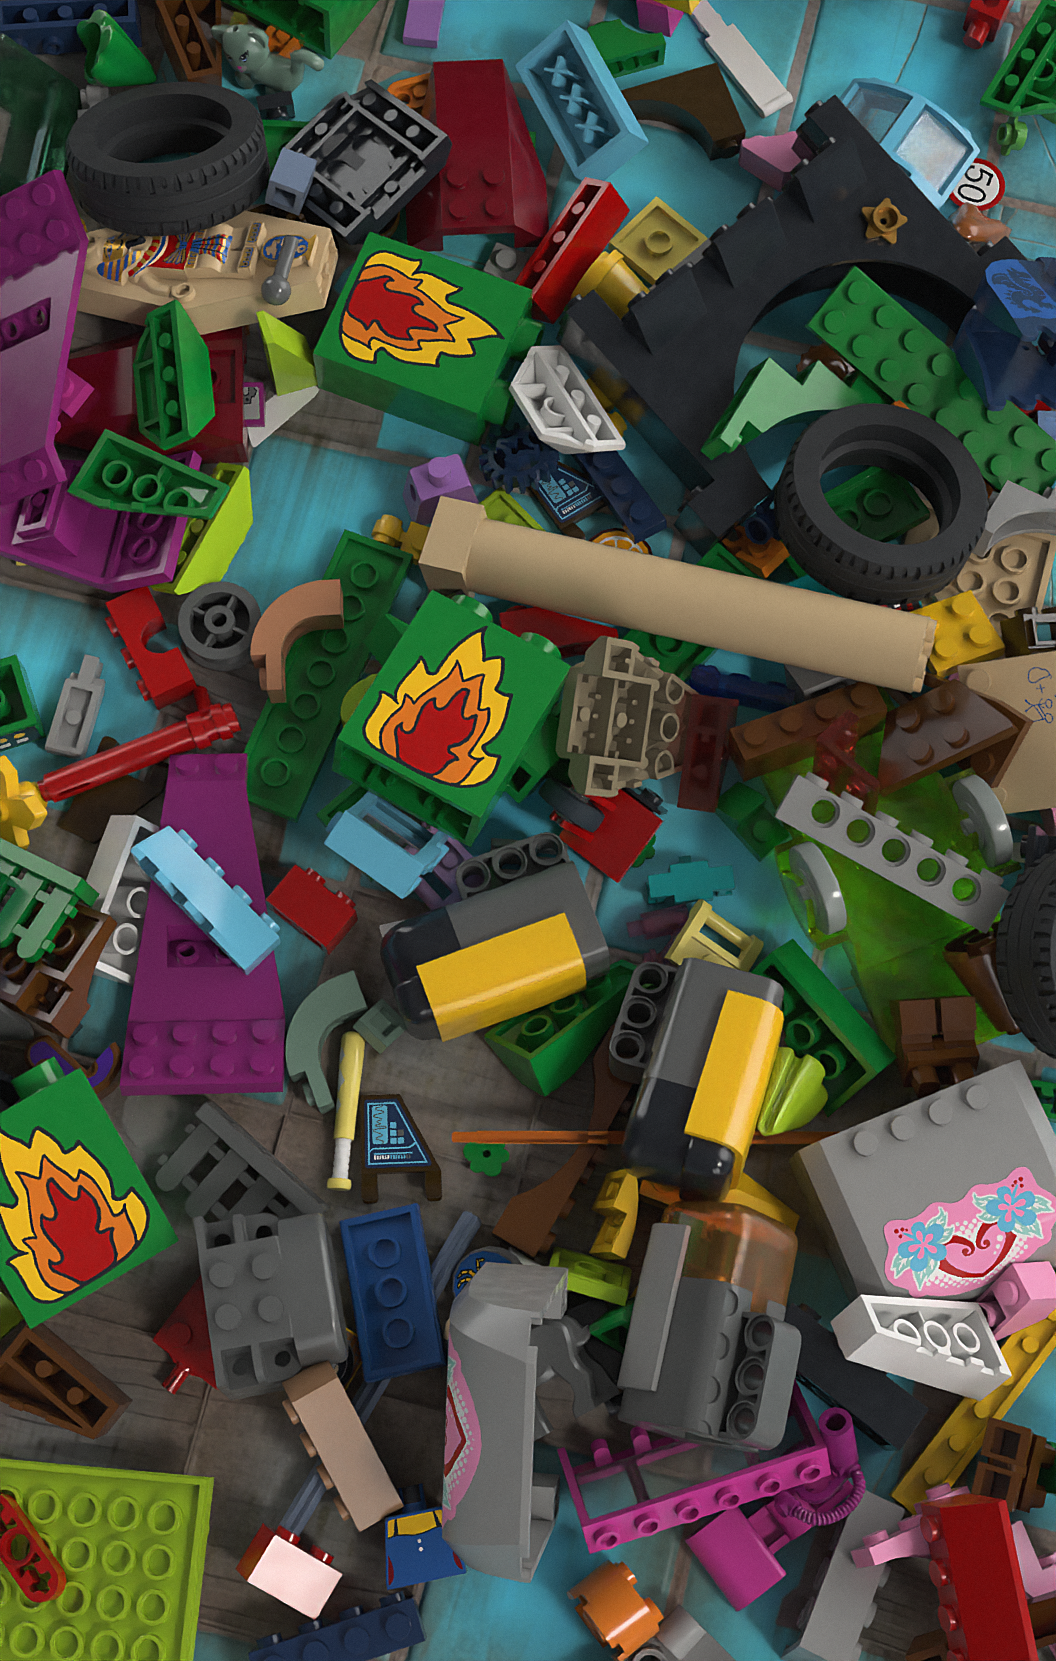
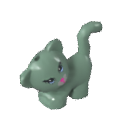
M215 25L211 29L213 37L222 44L223 53L228 62L236 70L235 79L237 83L245 89H252L255 84H264L265 95L291 91L292 93L303 82L304 64L315 71H321L324 68V60L305 49L294 50L290 53V58L270 52L268 46L269 36L262 29L255 28L252 25Z

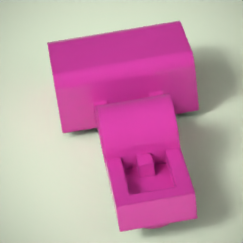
M831 1470V1475L822 1477L812 1483H804L803 1486L810 1493H820L828 1487L829 1481H833L838 1475ZM847 1480L829 1500L818 1504L802 1500L796 1493L795 1487L786 1489V1491L796 1498L806 1510L818 1512L819 1514L822 1512L824 1514V1512H828L850 1495L853 1485ZM771 1498L747 1518L739 1507L722 1510L684 1539L736 1612L752 1603L787 1574L773 1554L813 1526L789 1515L786 1518L782 1517L774 1507V1498Z

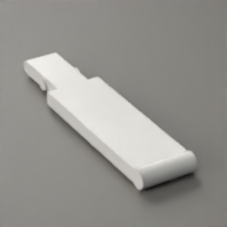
M701 0L689 16L697 24L699 31L703 32L707 37L704 45L758 111L759 115L764 119L792 103L793 97L791 93L786 90L733 23L727 26L722 20L721 15L716 13L708 1Z

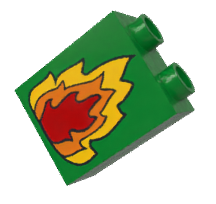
M369 232L313 352L318 388L479 447L489 422L501 427L507 424L516 402L509 391L511 382L507 380L515 362L523 363L532 346H541L545 324L532 320V289Z
M431 590L337 737L332 771L471 847L559 700L571 665L561 660L559 649L547 638L532 632L522 633L518 637L492 623V614L476 599L466 595H455L450 600L440 593Z
M55 1056L11 1080L21 1101L0 1113V1277L30 1329L180 1241L81 1067L65 1075Z

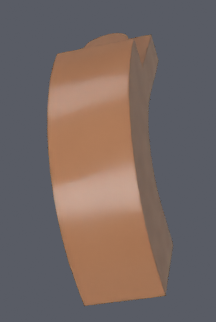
M340 579L312 581L296 586L272 602L259 619L252 636L250 656L255 669L260 668L261 691L267 690L271 703L286 702L285 662L288 651L294 642L311 631L344 628L343 592Z

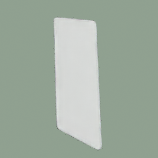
M313 386L281 396H277L276 393L266 402L265 427H247L252 447L258 446L313 399L319 392V389Z

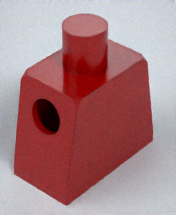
M971 0L962 28L966 32L963 37L964 44L972 49H981L985 40L994 42L1015 0Z

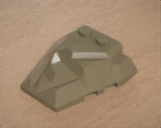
M600 636L586 650L585 660L570 668L565 681L555 751L560 758L570 760L568 776L578 794L613 797L618 795L619 789L625 787L634 789L642 786L643 780L649 778L658 780L688 769L699 693L675 674L663 672L658 668L660 663L653 657H644L638 652L640 647L632 641Z

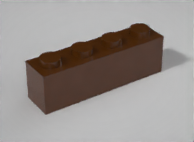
M859 681L729 729L728 752L743 782L883 731L887 706L876 685Z

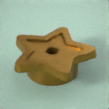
M885 198L876 208L863 207L861 211L868 222L865 237L867 239L881 237L890 245L896 243L897 228L908 220L891 204L889 198ZM881 219L886 221L885 225L881 224Z

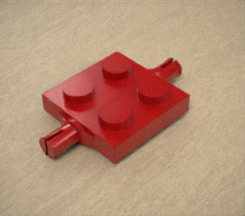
M200 1275L152 1340L169 1353L176 1364L161 1384L174 1395L189 1374L202 1378L213 1388L219 1390L216 1386L202 1277Z

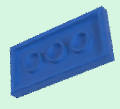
M414 1203L339 1221L365 1382L373 1383L448 1366L420 1206Z

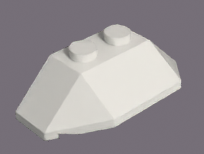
M561 345L532 346L511 382L509 391L539 440L563 454L624 450L626 446L625 441L567 351Z

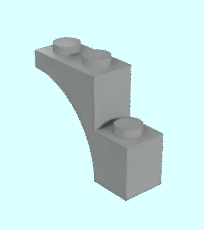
M1007 480L1000 493L993 491L988 499V517L985 529L972 553L984 557L992 546L1005 538L1018 534L1048 533L1056 535V486L1054 489L1047 487L1041 496Z

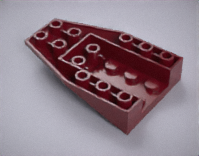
M245 325L200 335L209 350L215 416L194 438L166 451L159 448L139 432L133 363L140 338L145 330L69 354L67 368L91 385L94 390L72 418L64 411L60 413L58 421L61 423V428L55 434V444L91 453L102 433L107 429L164 456L194 450L202 458L201 464L248 462V428L244 412V364H247V330Z

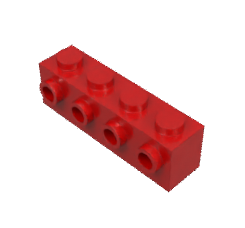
M588 177L583 179L514 281L515 284L532 289V319L554 325L562 314L564 307L570 301L574 289L584 274L601 255L629 213L630 209L611 182Z

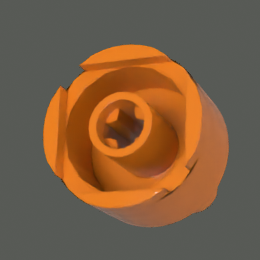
M606 1560L567 1592V1596L569 1599H576L578 1597L581 1603L574 1608L603 1648L608 1644L612 1649L615 1648L617 1652L611 1658L614 1661H624L660 1631L658 1623L664 1617L649 1597L643 1599L633 1586L637 1583V1579L623 1561L613 1564L611 1561Z

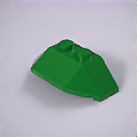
M1041 0L981 97L979 105L1010 117L1056 113V1Z
M173 300L147 313L144 323L147 327L140 338L133 363L139 432L165 451L194 438L215 416L209 350L185 309L177 300Z

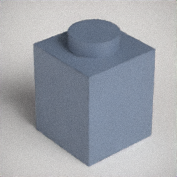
M283 147L269 179L265 203L299 216L312 185L317 160Z

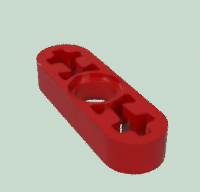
M0 1493V1505L4 1507L0 1517L6 1525L17 1524L16 1527L7 1530L0 1521V1534L4 1533L2 1537L0 1536V1559L28 1599L39 1603L57 1599L63 1593L66 1586L65 1571L16 1500L8 1494ZM20 1534L26 1536L30 1543L29 1553L22 1560L16 1559L11 1552L12 1541ZM33 1564L40 1574L50 1573L52 1578L47 1582L50 1590H38L37 1585L41 1582L40 1576L35 1569L24 1571V1568Z

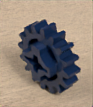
M518 422L514 423L513 430L508 431L507 428L500 427L501 435L490 434L488 435L490 444L481 445L482 455L479 456V461L484 479L486 481L491 480L494 489L504 485L507 494H510L513 488H519V492L525 494L527 486L538 490V482L540 480L549 483L551 481L550 472L558 471L559 451L539 440L530 423L525 429H520Z

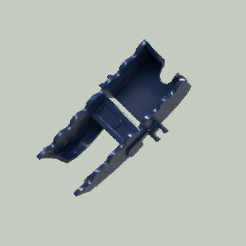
M1038 257L1035 261L1007 259L992 262L985 270L973 297L975 305L965 316L953 342L956 360L974 385L984 405L990 411H1002L1007 403L1006 400L1013 402L1023 410L1030 411L1034 409L1037 403L1036 399L1044 402L1050 408L1056 409V258ZM1039 331H1042V333L1037 343L1041 350L1045 353L1043 355L1032 344V341H1036L1039 335Z

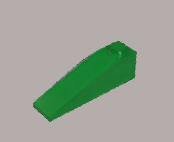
M621 959L610 965L609 974L586 982L585 990L539 1007L529 1013L526 1012L502 1021L486 1033L484 1038L522 1085L546 1097L575 1074L619 1016L632 974L637 965Z

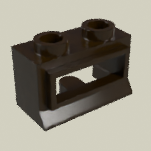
M1037 607L1022 608L1014 611L1015 617L1000 621L1002 640L1006 646L1004 652L1005 659L1056 651V607L1042 609L1041 614H1038ZM1036 625H1049L1052 641H1038Z

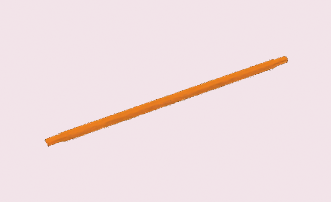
M625 1131L453 1132L452 1141L488 1144H622ZM755 1131L751 1144H813L839 1132L787 1131L771 1136H763L760 1131Z

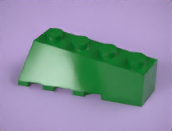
M794 939L789 940L772 951L750 972L772 979L784 988L781 1007L784 1015L782 1028L786 1034L784 1041L789 1048H792L797 1053L799 1059L808 1054L816 1058L824 1067L825 1076L822 1084L828 1092V1099L822 1109L827 1118L897 1059V1056Z

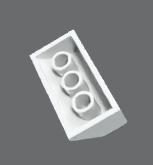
M111 815L86 880L100 895L92 907L79 901L77 904L108 914L118 923L100 955L93 975L133 987L151 878L137 865L130 850L136 844L158 832L160 827L137 815Z

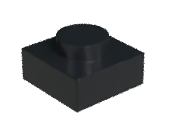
M291 91L256 97L262 120L288 121L289 118L295 117Z

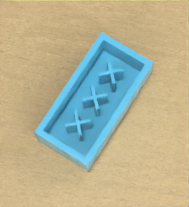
M569 20L561 24L515 65L576 178L582 181L585 177L604 181L649 144L647 137L589 33Z

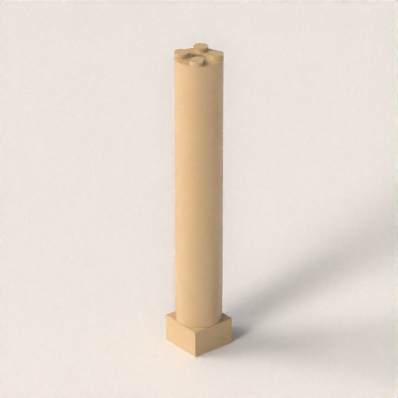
M440 496L418 562L429 593L431 590H434L445 596L462 589L471 598H474L475 593L908 693L921 692L926 673L927 659L931 655L937 620L930 619L928 616L488 519L484 505Z

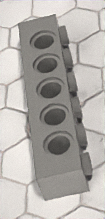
M808 771L805 778L796 774L774 813L776 818L984 933L988 932L1010 891L1001 887L1005 879L985 868L982 869L980 874H977L966 867L969 862L967 858L950 849L946 851L945 855L930 848L934 840L914 829L910 836L896 829L899 823L898 820L880 810L877 811L875 816L861 810L864 804L863 801L845 791L842 792L840 797L826 790L829 782ZM819 800L830 801L834 808L832 817L825 822H818L812 817V807ZM856 819L864 820L868 825V834L860 841L850 840L847 836L849 823ZM889 839H898L903 845L901 856L895 860H887L882 855V846ZM926 858L934 859L938 865L936 875L930 879H921L917 874L918 864ZM960 878H969L973 886L970 895L963 899L955 898L952 892L955 881Z

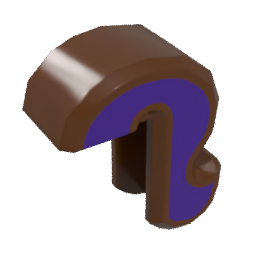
M44 1035L29 1041L24 1052V1059L26 1065L31 1070L55 1056L65 1075L81 1067L98 1099L101 1101L114 1092L120 1084L124 1053L120 1046L114 1042L86 1071L49 1035Z

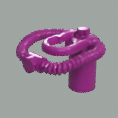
M837 1407L825 1410L820 1415L818 1424L820 1434L827 1447L830 1469L838 1476L833 1481L830 1480L828 1487L820 1493L806 1491L803 1484L795 1486L799 1497L808 1503H824L849 1478H852L853 1488L851 1494L842 1505L831 1511L824 1512V1514L822 1512L819 1514L818 1512L806 1510L788 1491L782 1490L772 1497L775 1499V1509L784 1518L789 1515L808 1525H830L854 1511L863 1498L866 1481L861 1471V1465L858 1463L859 1455L852 1418L848 1411ZM803 1440L802 1443L799 1442L798 1445L795 1444L793 1447H790L786 1453H783V1456L808 1448L805 1441Z

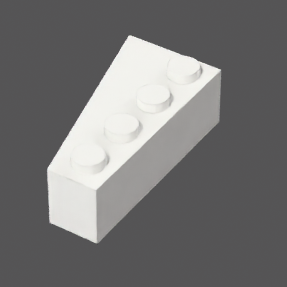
M860 1295L830 1321L845 1359L981 1401L1012 1376L979 1303Z

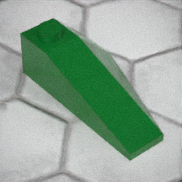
M105 429L67 492L100 509L211 520L230 487L219 480Z

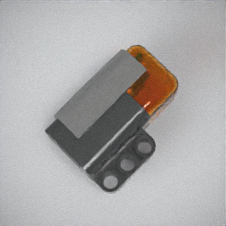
M680 1200L671 1203L665 1209L661 1222L652 1225L634 1301L617 1387L624 1390L618 1414L619 1420L688 1443L758 1453V1449L771 1450L781 1442L785 1432L801 1349L800 1331L795 1326L784 1322L798 1251V1238L788 1225L739 1203Z

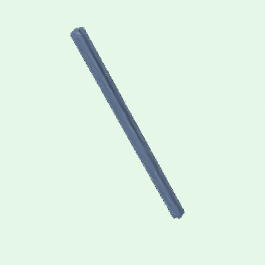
M464 1211L430 1267L436 1301L481 1226V1219L471 1212ZM391 1378L373 1383H366L364 1380L351 1401L363 1426ZM320 1456L280 1522L281 1525L299 1536L327 1490L316 1469V1466L323 1463Z

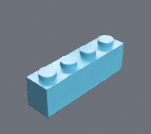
M168 825L136 844L130 852L137 865L246 976L281 944L280 937L276 934L280 927L265 912L258 916L249 907L253 900L240 886L236 884L232 889L221 878L226 874L211 857L204 861L194 851L198 847L197 843L183 829L176 833Z

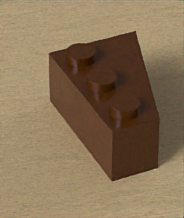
M43 1323L32 1329L26 1325L0 1357L1 1402L9 1404V1407L16 1410H24L42 1417L49 1423L93 1440L107 1434L133 1401Z

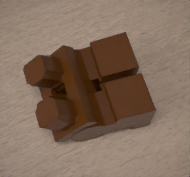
M954 995L889 1000L890 1014L894 1019L896 1062L902 1074L901 1080L904 1087H913L917 1097L924 1098L938 1092L940 1085L951 1084L953 1086L977 1076L976 1071L980 1054L976 1047L974 1030H977L975 996Z
M989 1417L980 1455L988 1457L987 1463L978 1461L971 1494L1004 1499L1007 1502L1009 1512H1015L1017 1509L1030 1513L1031 1508H1043L1047 1492L1045 1486L1036 1483L1040 1467L1049 1470L1053 1466L1056 1449L1046 1443V1437L1033 1434L1034 1431L1030 1428Z

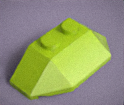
M219 462L213 469V474L210 477L227 484L230 489L211 520L187 519L173 581L150 585L153 590L181 595L192 592L202 585L221 581L253 524L249 470L244 465Z

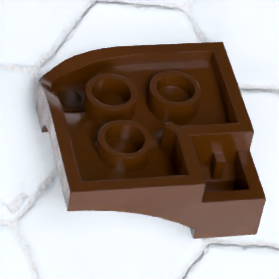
M77 903L74 907L78 912L74 919L67 917L52 940L56 946L51 954L45 951L38 961L34 963L26 962L17 954V945L21 940L17 936L9 946L0 948V1002L9 1009L35 1022L41 1028L67 1039L70 1038L91 1007L87 1003V997L92 976L100 955L118 924L110 915ZM37 904L25 922L24 928H29L44 904Z

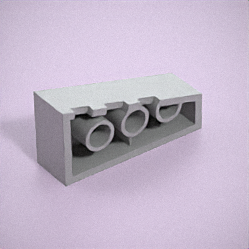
M865 1490L863 1498L855 1510L837 1522L827 1546L828 1550L833 1552L831 1559L828 1557L824 1558L812 1582L813 1589L818 1591L815 1598L811 1596L804 1609L801 1608L795 1623L798 1629L801 1630V1633L796 1643L791 1646L786 1644L780 1658L781 1660H859L863 1644L858 1642L863 1626L866 1628L870 1626L875 1616L877 1603L872 1600L877 1586L883 1588L892 1564L884 1562L875 1566L856 1568L850 1551L864 1546L862 1537L873 1532L886 1529L889 1535L900 1530L897 1522L902 1520L905 1512L904 1508Z

